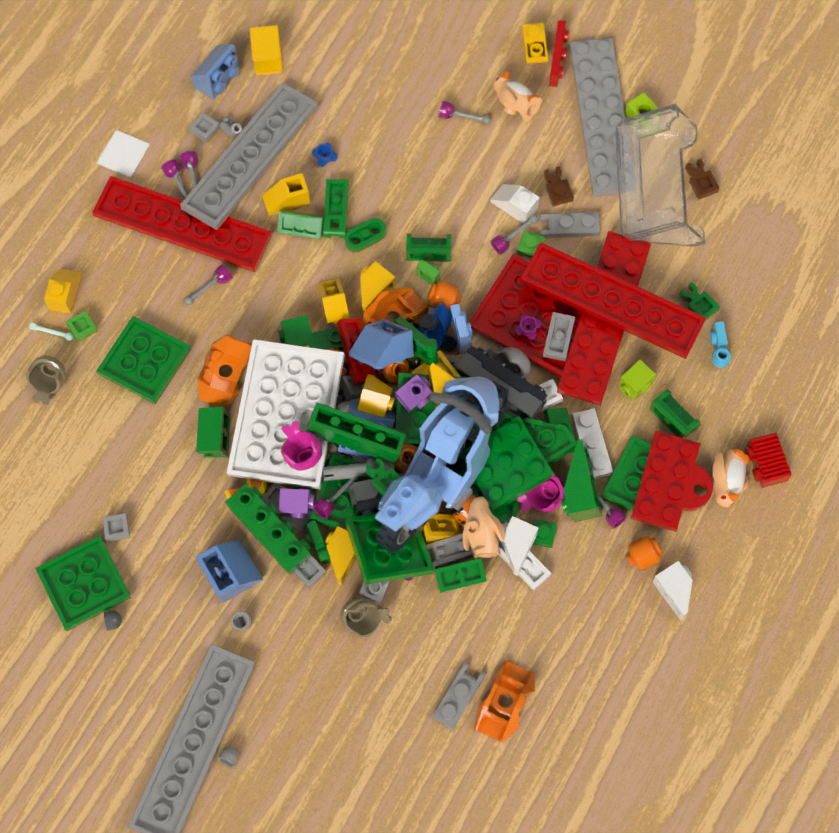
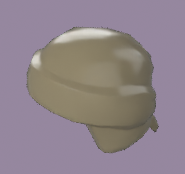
M43 355L30 364L26 373V379L37 390L32 399L37 403L42 401L43 404L48 405L50 395L57 393L66 382L65 367L55 357Z
M367 597L350 599L344 604L340 614L341 622L346 630L360 637L372 635L381 620L387 624L392 620L391 616L388 615L390 612L388 608L377 605L372 599Z

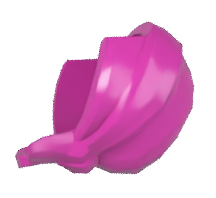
M297 421L292 422L291 427L288 425L283 426L281 429L288 437L281 448V455L284 461L292 469L298 471L314 467L322 456V444L319 438L311 432L300 431L299 422Z
M555 474V476L516 499L517 502L522 503L521 510L526 512L531 507H534L537 511L550 512L557 509L562 504L561 499L565 498L564 482Z

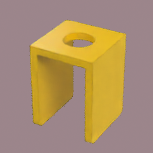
M278 25L250 28L255 74L281 73L283 68Z

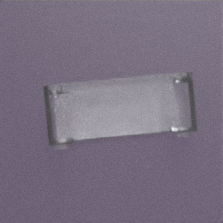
M676 104L626 118L620 121L616 127L621 233L625 238L632 241L695 247L705 244V233L699 225L687 224L682 150L693 146L697 141V126Z

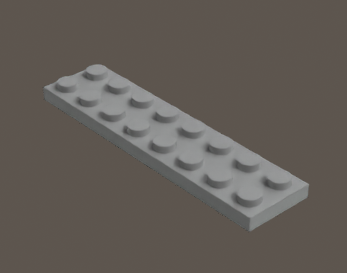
M612 38L570 42L569 48L593 197L636 193L637 185Z
M282 82L180 204L181 209L218 230L318 108V102Z
M212 644L210 645L128 828L139 833L182 832L256 666L254 661Z

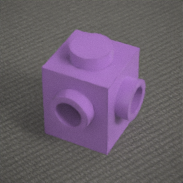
M417 374L397 390L394 396L410 412L416 406L421 409L430 401L428 396L432 393L430 390L432 386L424 376L420 378Z
M280 489V513H290V518H304V514H310V509H314L315 495H311V490Z

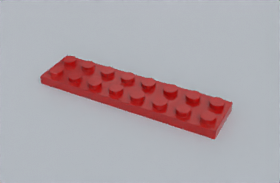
M113 176L109 177L92 211L94 217L256 272L272 237L271 231L229 216L216 230L182 210L180 204L183 201Z
M608 231L597 268L639 286L651 243ZM582 311L557 393L601 406L624 330Z
M542 242L539 243L520 278V283L684 359L687 358L706 320L705 317Z

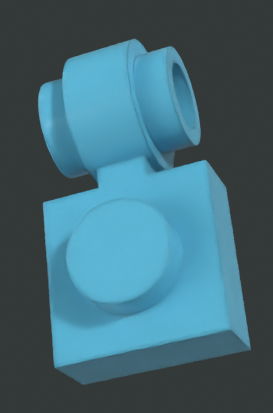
M715 322L712 331H709L710 344H714L715 348L711 360L715 367L725 368L731 360V354L727 349L728 341L724 322Z

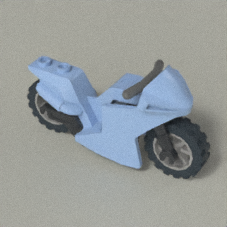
M469 377L447 381L442 393L433 392L430 394V400L440 404L419 429L421 443L406 474L391 482L379 502L378 508L380 511L375 516V519L383 524L378 530L377 544L392 554L397 553L398 550L404 547V544L409 542L411 536L416 538L417 532L421 531L429 519L439 512L442 500L447 502L446 508H452L469 490L490 455L488 440L492 427L498 429L500 422L505 419V414L501 410L505 407V401L508 399V390L484 377ZM468 438L474 442V445L467 457L461 455L463 452L462 447ZM430 452L436 455L435 460L428 456ZM467 464V472L464 477L458 475Z

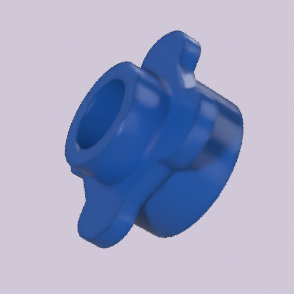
M329 143L320 144L312 150V155L318 160L317 164L321 167H324L330 161L334 162L337 160V154L333 153L332 145Z

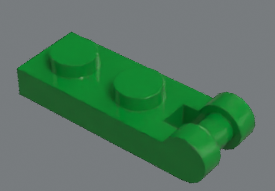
M326 179L324 238L339 236V238L345 239L348 180ZM331 223H339V227H331Z
M403 317L394 319V323L412 330L414 354L427 365L432 363L438 364L439 356L436 353L437 341L432 338L428 339L424 333L418 331L412 323L407 322Z

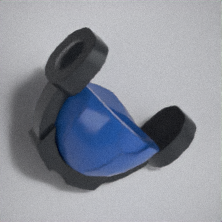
M439 303L432 314H425L421 318L413 320L412 324L418 331L424 333L428 339L432 338L437 341V349L441 348L445 352H451L456 348L457 341L454 337L446 335L452 316L443 303Z

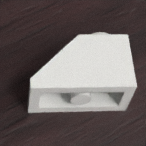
M503 184L490 199V202L524 224L531 215L537 212L540 197L522 185Z
M512 516L510 522L505 521L503 525L505 540L502 542V546L513 574L518 576L538 534V527Z
M677 561L657 574L653 579V584L681 621L688 613L693 580L686 565L682 566Z

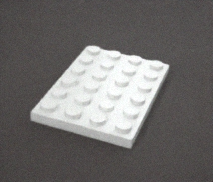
M253 340L226 473L228 476L320 490L329 441L319 438L322 444V456L319 462L310 469L298 471L292 469L281 455L282 445L288 439L281 428L287 425L291 427L292 422L297 421L299 422V430L306 431L316 402L329 405L335 409L345 357L344 352Z

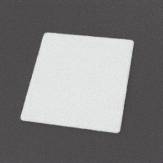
M116 130L97 164L131 177L150 144Z

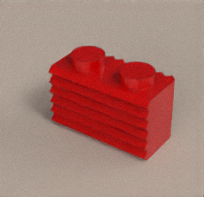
M777 433L749 439L747 447H745V454L753 462V477L756 482H760L761 488L787 482L792 473Z

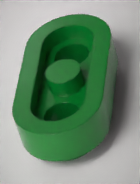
M372 218L349 230L345 235L347 249L352 252H360L383 240L386 236L385 223L381 219ZM378 230L379 233L373 234L372 231ZM355 240L360 241L358 244L352 243Z

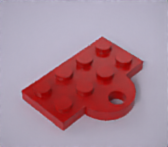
M655 430L630 519L677 532L682 511H695L707 504L713 492L712 479L706 470L695 465L701 443ZM698 485L703 486L706 489V495L698 496L694 492V487Z

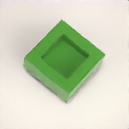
M524 231L517 254L532 258L539 243H544L545 237Z
M421 260L417 265V276L431 285L433 283L437 284L440 281L438 267L431 262L427 263Z
M86 311L66 321V325L77 342L98 332L97 327Z

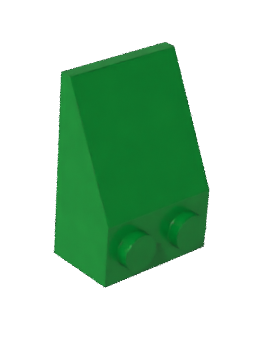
M582 439L577 440L564 487L565 498L561 499L564 513L571 517L574 522L602 516L589 451Z

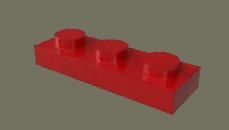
M558 20L549 79V86L557 87L558 79H563L564 66H560L561 60L565 61L567 48H563V43H568L569 30L565 29L566 21Z
M340 319L337 322V327L353 385H363L368 374L376 378L377 376L372 366L360 363L359 360L349 356V351L363 331L361 319Z

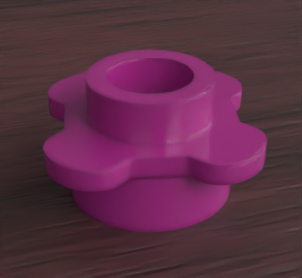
M522 315L520 317V324L515 328V332L517 335H525L528 339L533 340L537 336V330L541 327V321L532 316Z

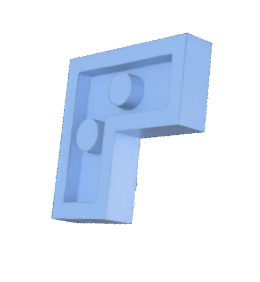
M459 304L450 305L451 321L459 355H463L467 352L469 345H472L470 322L467 323L465 311L461 312Z

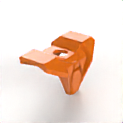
M412 288L388 289L378 294L376 300L364 312L361 323L364 329L367 324L386 319L387 315L391 312L397 313L399 317H403L407 322L412 323L414 319L425 315L429 311V306L414 293Z
M229 334L212 343L210 351L205 356L204 366L197 378L200 400L219 407L223 406L225 409L229 408L240 391L237 382L245 365H248L252 343L236 339ZM222 365L232 367V373L229 376H221L219 374V368Z
M508 660L491 677L494 685L488 698L478 705L474 727L475 730L502 743L519 729L520 712L529 694L535 692L534 672L527 671ZM502 694H508L512 697L513 703L510 707L503 708L499 705L498 699Z

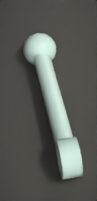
M30 323L29 328L34 331L39 330L65 337L68 341L74 339L71 332L64 333L38 326L35 323Z

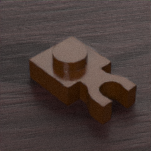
M702 159L697 160V169L692 168L690 163L686 164L685 169L692 176L689 183L698 200L718 193L719 186L711 171H704Z
M560 166L556 167L555 172L557 175L555 176L550 175L548 169L544 170V177L549 182L546 184V191L552 207L572 202L574 199L568 180H561L562 171Z

